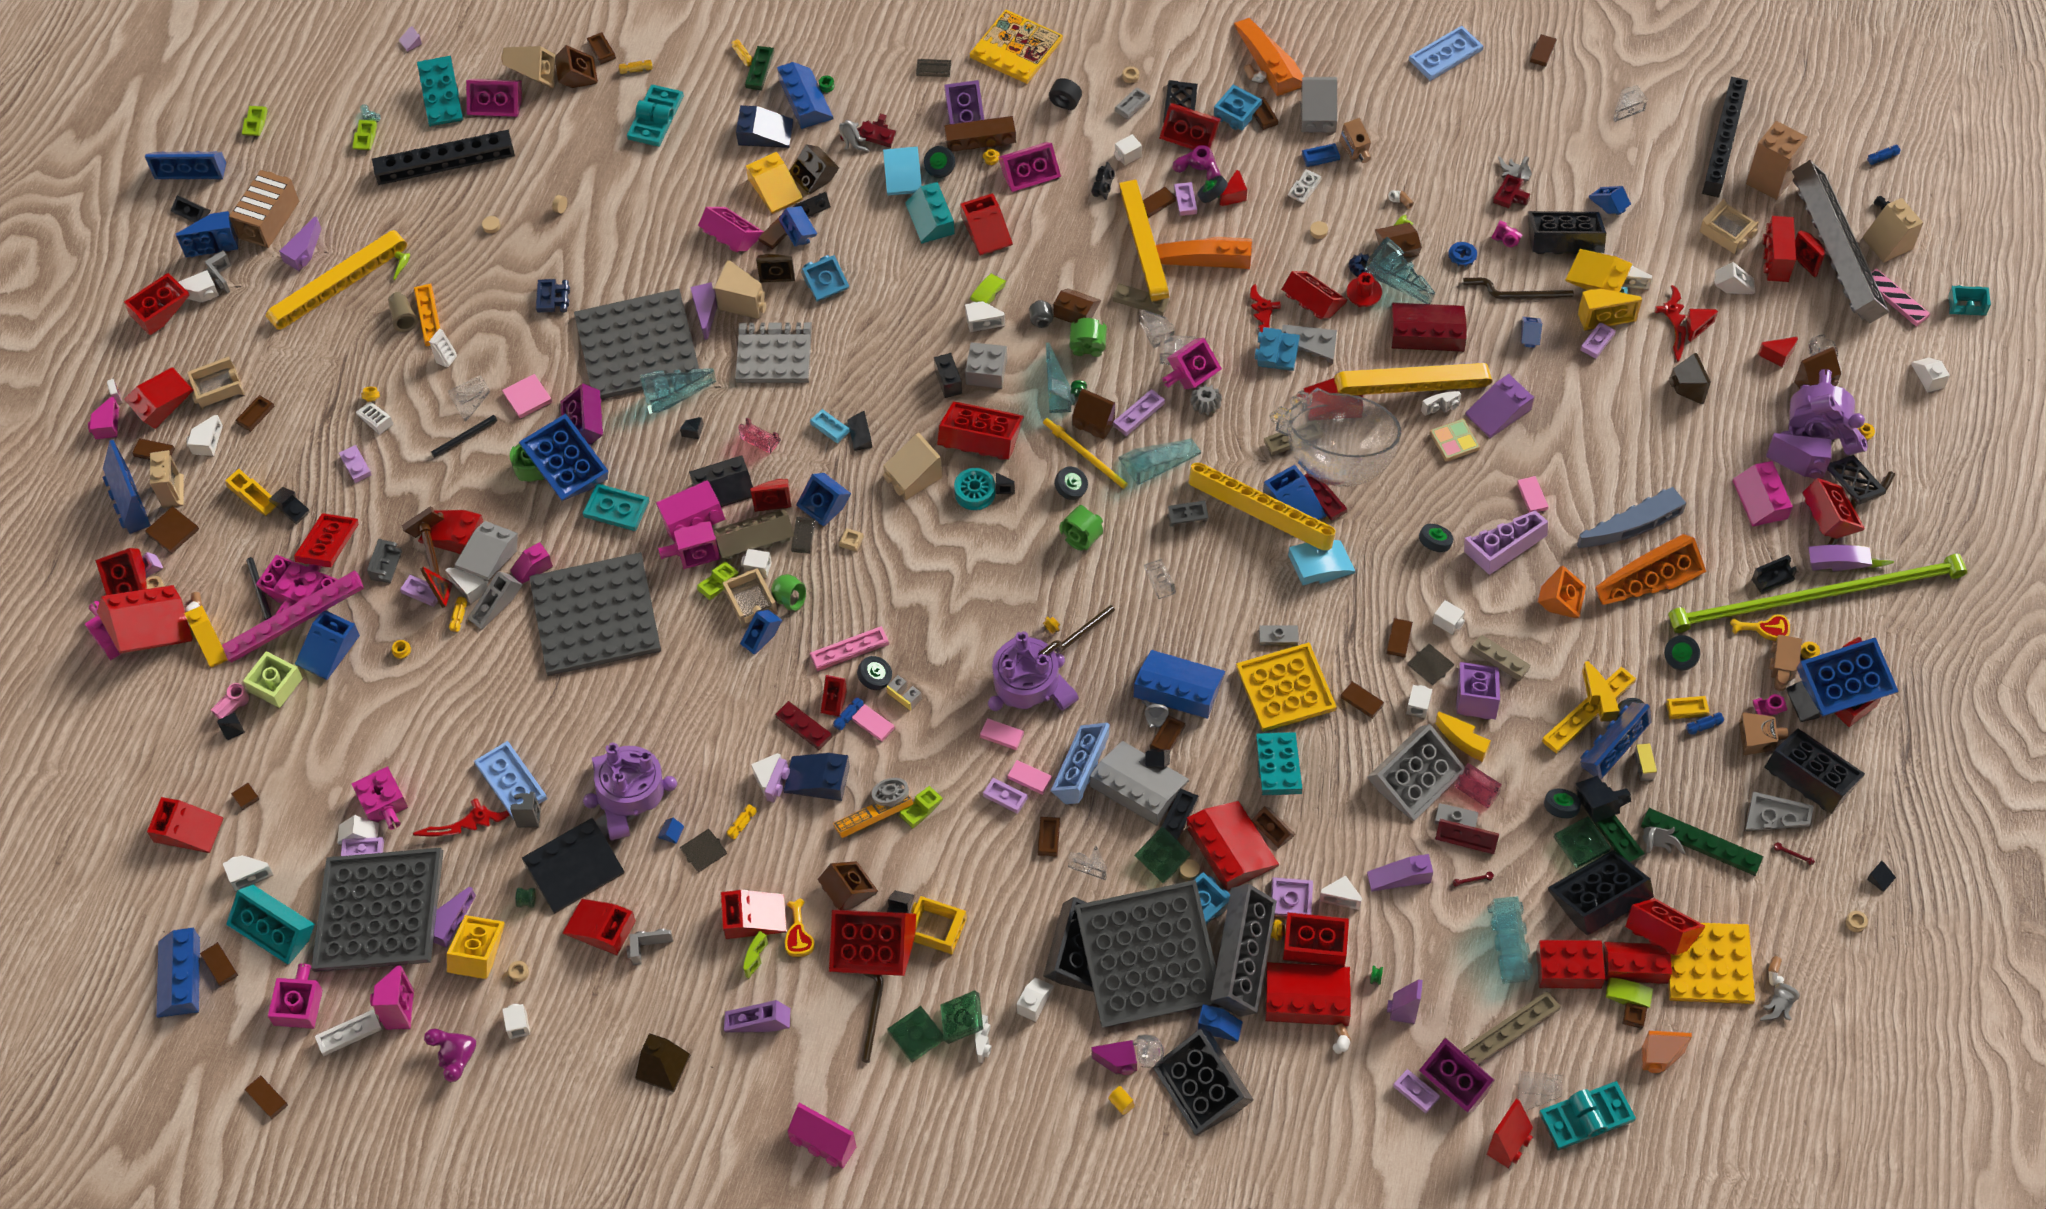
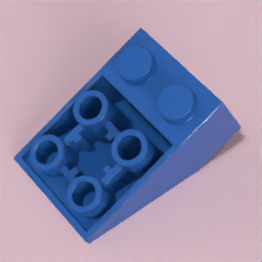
M229 211L209 214L176 233L185 258L219 253L221 251L238 250V237L229 218Z
M1296 465L1264 481V494L1317 520L1326 517V513L1306 477Z
M326 610L321 612L311 625L295 665L328 680L359 638L360 634L356 625Z

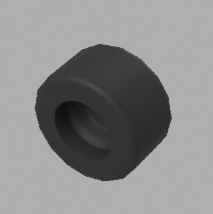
M1066 78L1057 79L1049 92L1050 101L1055 106L1066 110L1075 109L1082 97L1080 86Z

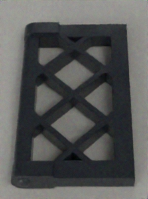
M1174 80L1168 81L1163 123L1170 105V99L1172 98L1177 102L1176 105L1186 108L1188 107L1183 103L1190 100L1191 107L1189 109L1195 110L1198 84ZM1172 88H1178V89H1179V90L1176 91L1175 93H1172V92H1171ZM1185 90H1192V94L1189 95ZM1182 92L1186 98L1180 101L1176 96Z
M1854 454L1829 463L1827 471L1833 475L1858 505L1886 494V489ZM1852 463L1855 467L1847 466V464ZM1835 469H1843L1842 474H1839ZM1844 471L1856 472L1855 477L1844 475ZM1858 473H1861L1866 479L1857 478ZM1845 480L1854 481L1853 486H1850ZM1855 483L1867 484L1866 489L1854 487ZM1869 485H1872L1876 490H1868ZM1856 492L1865 493V494L1859 496Z

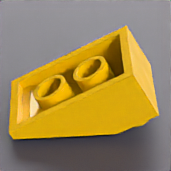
M777 151L746 165L749 182L772 214L803 200L787 166Z
M1580 249L1565 281L1585 290L1605 289L1620 292L1631 270L1632 263L1616 256Z
M1605 289L1584 291L1578 310V316L1584 331L1595 329L1600 322L1607 326L1637 321L1642 297Z
M465 915L447 952V973L487 979L494 964L505 922Z

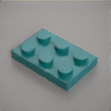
M596 484L583 511V517L636 531L650 502L649 497Z

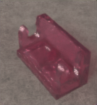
M746 418L745 426L742 423L738 426L741 439L770 454L781 441L778 433L773 432L771 434L753 425L749 418Z
M1469 763L1465 766L1463 774L1459 775L1455 785L1457 789L1486 808H1489L1499 796L1502 784Z

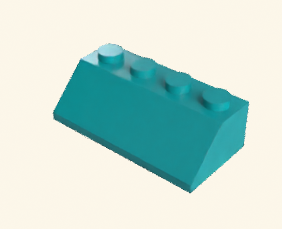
M255 885L237 890L226 923L227 926L287 965L295 959L309 942L315 925Z

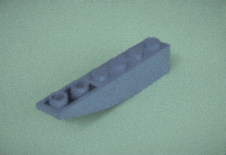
M1674 487L1667 490L1663 489L1656 496L1644 499L1637 506L1633 505L1625 512L1615 514L1610 520L1598 523L1595 528L1583 531L1579 535L1577 546L1578 548L1600 546L1622 541L1650 531L1681 515L1684 512L1686 502Z

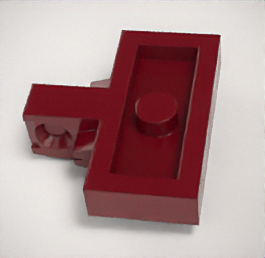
M880 113L877 122L873 121L871 124L863 121L859 135L862 138H866L865 141L891 148L896 131L888 129V125L885 124L887 115Z
M1507 174L1493 198V203L1508 209L1513 202L1527 205L1531 194L1521 189L1524 179Z

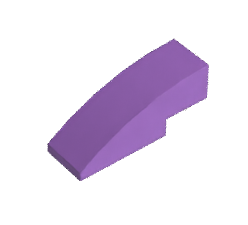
M1851 545L1809 547L1812 571L1832 568L1833 572L1872 566L1870 548Z

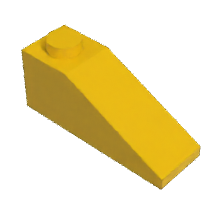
M201 605L184 613L210 668L227 661L224 649L203 606Z

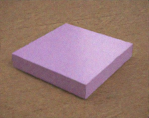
M1272 877L1271 897L1277 901L1274 918L1287 919V912L1311 915L1313 881Z

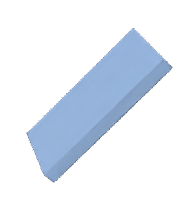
M1460 26L1410 55L1409 61L1431 81L1481 52L1484 46L1463 26Z
M508 741L474 760L476 767L512 818L511 805L523 802V799H515L514 795L535 792L539 804L548 799Z

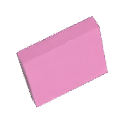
M535 374L502 390L520 419L552 403L551 397Z

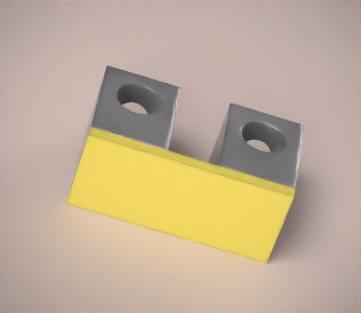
M899 675L886 686L887 694L910 711L922 699L921 692L913 686L901 696L907 689V681Z
M1650 743L1636 745L1634 757L1636 764L1640 763L1638 769L1640 781L1654 780L1657 769Z

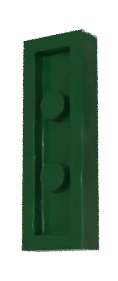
M757 46L745 82L746 89L762 91L775 53L774 48Z
M1616 815L1594 823L1613 849L1631 864L1644 858L1645 853Z

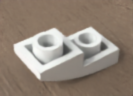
M1306 169L1300 180H1296L1288 196L1304 203L1322 180L1321 176Z
M1453 391L1431 396L1423 400L1421 412L1426 416L1437 412L1440 408L1444 413L1450 409L1454 410L1460 404L1461 393Z
M983 1014L979 1015L975 1034L979 1063H983L984 1058L989 1057L992 1047L989 1045V1037H987L991 1025L988 1024V1016Z

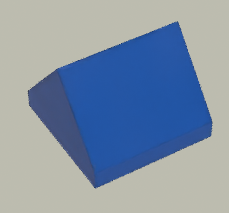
M674 817L666 819L658 838L677 844L684 825Z

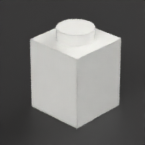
M1132 134L1115 143L1114 155L1118 161L1127 165L1142 157V145Z
M747 549L746 556L743 555L741 560V567H744V572L758 568L762 577L767 578L772 563L770 552Z
M1444 600L1434 614L1433 624L1453 635L1456 629L1460 630L1465 622L1463 619L1465 611Z
M1413 685L1406 714L1426 719L1432 689L1423 685Z
M512 1004L508 1008H504L503 1015L509 1038L513 1039L530 1035L527 1012L524 1005Z

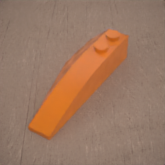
M1250 18L1234 23L1236 30L1259 68L1266 73V79L1276 96L1301 88L1303 74L1295 61Z
M1211 237L1156 245L1160 262L1164 265L1250 269L1251 238Z
M1682 534L1630 562L1595 588L1601 604L1605 605L1626 600V598L1639 597L1647 593L1673 589L1707 571L1695 538Z

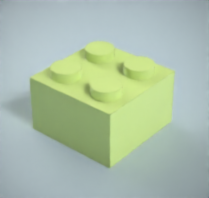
M266 651L243 682L249 693L280 708L303 678L298 667Z

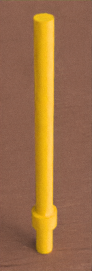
M1049 418L1044 419L1043 424L1052 430V434L1057 438L1063 439L1122 489L1127 487L1128 483L1069 436L1064 428L1056 425Z

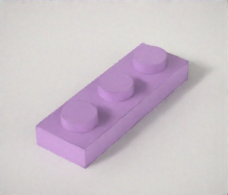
M1151 389L1115 419L1113 426L1125 436L1129 435L1165 404V399Z

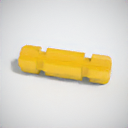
M740 40L732 41V48L736 51L744 65L749 67L753 61L752 57L745 47L741 45Z
M651 60L630 62L628 65L626 63L619 64L620 74H627L628 71L630 73L640 72L643 69L652 70L653 68Z
M459 596L456 599L455 604L457 605L454 606L451 617L452 621L449 624V629L452 632L460 630V623H462L465 613L464 608L467 606V599L465 597Z
M748 804L744 808V812L740 813L733 822V826H730L726 831L727 836L731 839L737 838L738 832H741L751 820L750 817L756 814L757 810L754 806Z

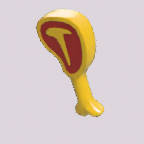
M1780 614L1773 615L1768 620L1759 621L1758 623L1739 622L1735 618L1730 621L1734 634L1741 630H1751L1775 642L1778 635L1789 636L1790 634L1789 620Z
M801 898L795 902L789 901L787 903V906L793 910L794 924L788 930L785 938V950L791 957L807 956L815 948L814 939L804 930L801 908L804 905V900Z

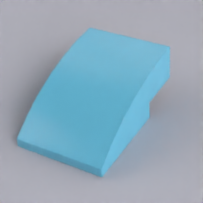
M918 147L883 149L887 196L915 193L922 186Z
M1334 540L1330 550H1321L1308 543L1289 547L1288 556L1302 586L1316 581L1322 584L1355 573V569L1340 540Z

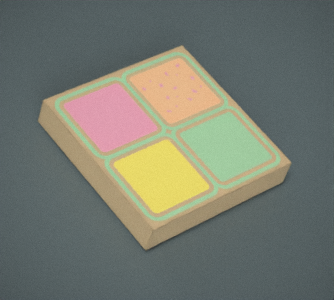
M1464 418L1430 430V435L1445 462L1480 450V445Z

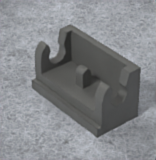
M1205 500L1171 505L1167 509L1170 527L1174 526V524L1199 520L1204 522L1209 518Z
M378 539L367 569L371 580L391 583L402 553L400 548H396L397 543Z
M535 792L514 795V798L517 800L523 799L521 804H512L510 807L517 828L539 827L541 809Z

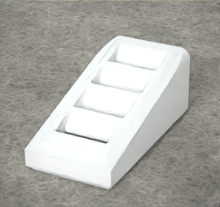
M439 329L430 339L429 343L436 363L449 367L457 357V354L443 330Z
M368 402L356 411V414L379 435L393 425L392 418L372 402Z

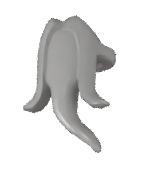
M846 120L844 123H840L839 132L846 144L844 150L849 148L850 142L855 149L869 152L868 148L860 146L857 142V139L859 141L866 139L860 137L856 128L859 126L858 122L854 123Z
M1498 156L1500 166L1505 171L1502 177L1510 174L1524 179V181H1529V177L1532 175L1528 166L1529 157L1525 156L1521 165L1514 163L1512 159H1510L1509 165H1506L1503 159Z
M1142 700V703L1146 705L1145 716L1149 726L1160 728L1169 714L1168 708L1153 702L1150 705L1147 700Z
M1658 827L1643 829L1645 834L1642 838L1647 844L1646 852L1650 853L1653 846L1666 848L1670 853V844H1674L1682 854H1685L1680 841L1676 837L1669 835L1674 832V827L1669 830Z
M1776 984L1771 1003L1763 1005V1008L1766 1010H1771L1773 1007L1775 1009L1772 1014L1761 1017L1760 1021L1776 1019L1783 1011L1784 1018L1791 1020L1789 1011L1793 1003L1799 999V992L1787 984Z

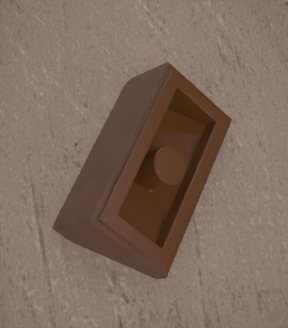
M1264 806L1251 820L1277 848L1283 846L1296 835L1269 807Z

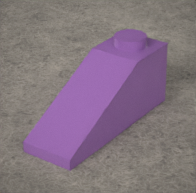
M313 217L279 251L283 262L298 271L306 266L312 258L321 232V226L317 217Z
M711 282L690 287L704 340L709 337L717 310L716 292Z
M1429 854L1407 857L1367 871L1371 891L1431 883L1433 869Z
M466 888L437 909L434 943L447 948L476 897L473 888Z
M1418 979L1394 992L1392 1000H1388L1387 1005L1390 1020L1415 1024L1421 1000L1423 980Z
M774 1000L726 1011L724 1031L773 1032L790 1028L791 1008Z

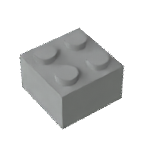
M971 342L965 371L966 385L1002 388L1007 364V346Z

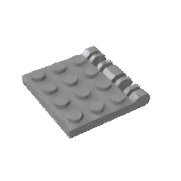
M797 322L796 334H790V323H785V334H782V323H769L768 334H765V323L760 325V334H754V323H749V334H747V323H739L736 383H809L811 322H804V334H801V322Z

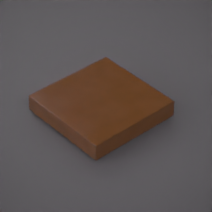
M172 506L149 526L145 533L172 554L199 530V527Z

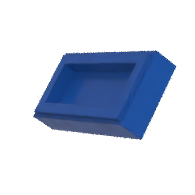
M1335 143L1302 150V157L1306 167L1340 160V154Z

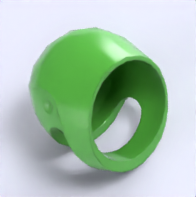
M785 574L778 576L771 586V593L777 603L783 604L788 610L796 611L805 602L806 587L796 577ZM794 591H798L799 598L791 606L790 596Z

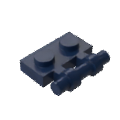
M556 279L538 280L537 313L555 312V306H560L561 312H567L570 302L568 299V294L570 293L568 280H562V284L557 285ZM556 293H561V297H556Z

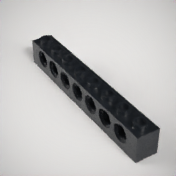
M1732 76L1730 78L1702 191L1704 195L1720 197L1748 80Z
M508 129L372 158L377 183L378 185L509 158L515 156Z

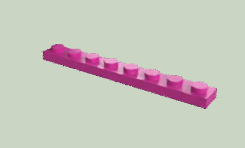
M354 570L224 643L222 646L228 661L232 663L361 591L364 587L359 574Z

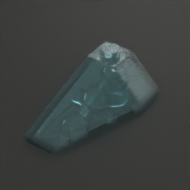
M1386 237L1369 257L1365 269L1378 281L1425 304H1431L1435 295L1434 290L1423 276L1416 274L1412 262L1408 263L1402 256L1404 253L1402 249L1390 238Z
M1046 343L1049 413L1071 412V405H1075V396L1071 394L1070 385L1050 343Z
M713 368L692 369L687 373L674 370V373L664 374V371H656L640 375L649 414L667 410L716 382Z
M1191 438L1136 448L1119 456L1118 459L1135 483L1140 485L1200 455L1201 451Z

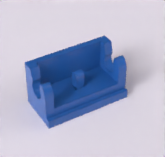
M801 206L786 208L779 218L780 223L795 247L810 243V240L807 238L817 235L816 230Z

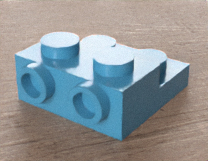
M1233 84L1214 106V116L1220 118V122L1225 121L1229 123L1230 127L1234 130H1243L1252 120L1254 112L1262 104V99Z
M826 255L816 263L809 262L801 270V274L808 288L811 289L816 302L849 289V284L835 255L830 257Z
M1263 327V332L1258 334L1260 349L1256 348L1255 359L1258 361V366L1294 371L1300 335L1282 333L1281 329Z
M1203 872L1195 880L1205 922L1208 924L1214 917L1218 918L1228 909L1230 894L1225 889L1222 890L1213 877L1207 876Z

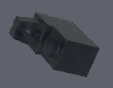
M1598 775L1575 783L1576 794L1594 823L1620 814V807L1631 802V794L1627 788L1613 791L1611 787H1608L1605 782L1600 780Z

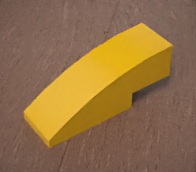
M237 469L225 480L226 486L233 493L264 516H267L276 508L269 501L271 495L240 469Z
M1585 661L1582 675L1589 705H1597L1601 722L1616 721L1619 708L1610 686L1600 672L1589 661Z
M1438 711L1435 724L1446 738L1461 751L1483 762L1489 750L1491 740L1474 734L1475 726Z

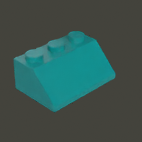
M938 182L921 186L905 202L921 244L955 234L954 220Z

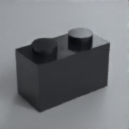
M952 353L934 357L935 372L944 397L948 398L962 394V382Z

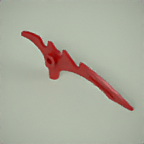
M1254 284L1250 289V298L1257 301V303L1252 304L1251 307L1259 312L1253 316L1263 323L1258 326L1259 331L1263 332V327L1270 328L1269 322L1272 309L1281 308L1280 301L1271 302V300L1261 297L1257 292V285Z
M1671 285V299L1663 303V306H1655V313H1664L1674 326L1675 343L1673 349L1675 359L1678 362L1683 352L1686 337V327L1680 326L1686 316L1679 314L1684 308L1683 304H1677L1682 299L1681 294L1675 286ZM1679 333H1681L1680 347H1679V350H1677L1678 341H1679Z
M475 798L471 800L473 809L460 821L447 826H430L414 832L413 836L435 837L455 835L461 833V827L475 831L477 830L476 824L488 827L490 825L489 819L499 822L510 814L507 810L503 812L490 811L485 805L481 806L479 800ZM448 829H451V830H449V831H443V832H427V831H440V830H448Z

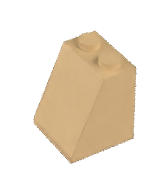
M541 46L503 48L501 55L502 65L549 88H554V53Z
M1900 198L1885 206L1862 238L1881 261L1885 263L1913 250L1923 221L1904 199Z
M727 260L715 286L719 310L759 319L766 310L765 292H763L762 284L733 262Z
M919 432L883 465L884 479L887 483H891L899 496L902 495L905 500L942 478L941 457Z

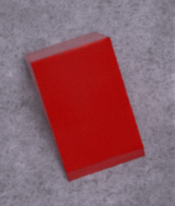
M1239 170L1235 171L1228 182L1227 188L1220 195L1221 206L1247 201V187Z
M1689 309L1686 323L1688 340L1690 342L1715 322L1718 313L1716 309Z
M1798 337L1762 342L1758 354L1760 357L1783 368L1795 350Z
M825 676L820 713L839 717L847 695L845 678Z

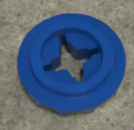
M1457 242L1450 247L1448 258L1451 259L1452 263L1466 267L1468 264L1472 265L1477 259V250L1470 243ZM1465 251L1464 257L1461 258L1460 255Z

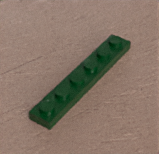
M1651 808L1648 809L1641 824V828L1658 827L1669 830L1674 827V832L1669 835L1676 837L1681 845L1753 876H1756L1764 857Z

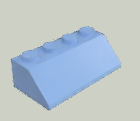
M1098 723L1081 725L1051 788V792L1063 803L1076 804L1083 798V793L1090 782V775L1097 766L1102 751L1105 749L1109 738L1110 724Z

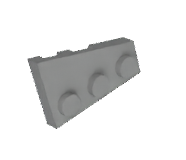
M1292 325L1282 326V333L1300 335L1299 351L1305 350L1312 353V356L1317 358L1319 356L1327 359V362L1333 364L1337 330Z
M1753 792L1745 831L1809 827L1814 806Z

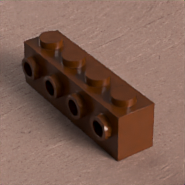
M1013 116L944 125L946 145L951 152L1016 143Z

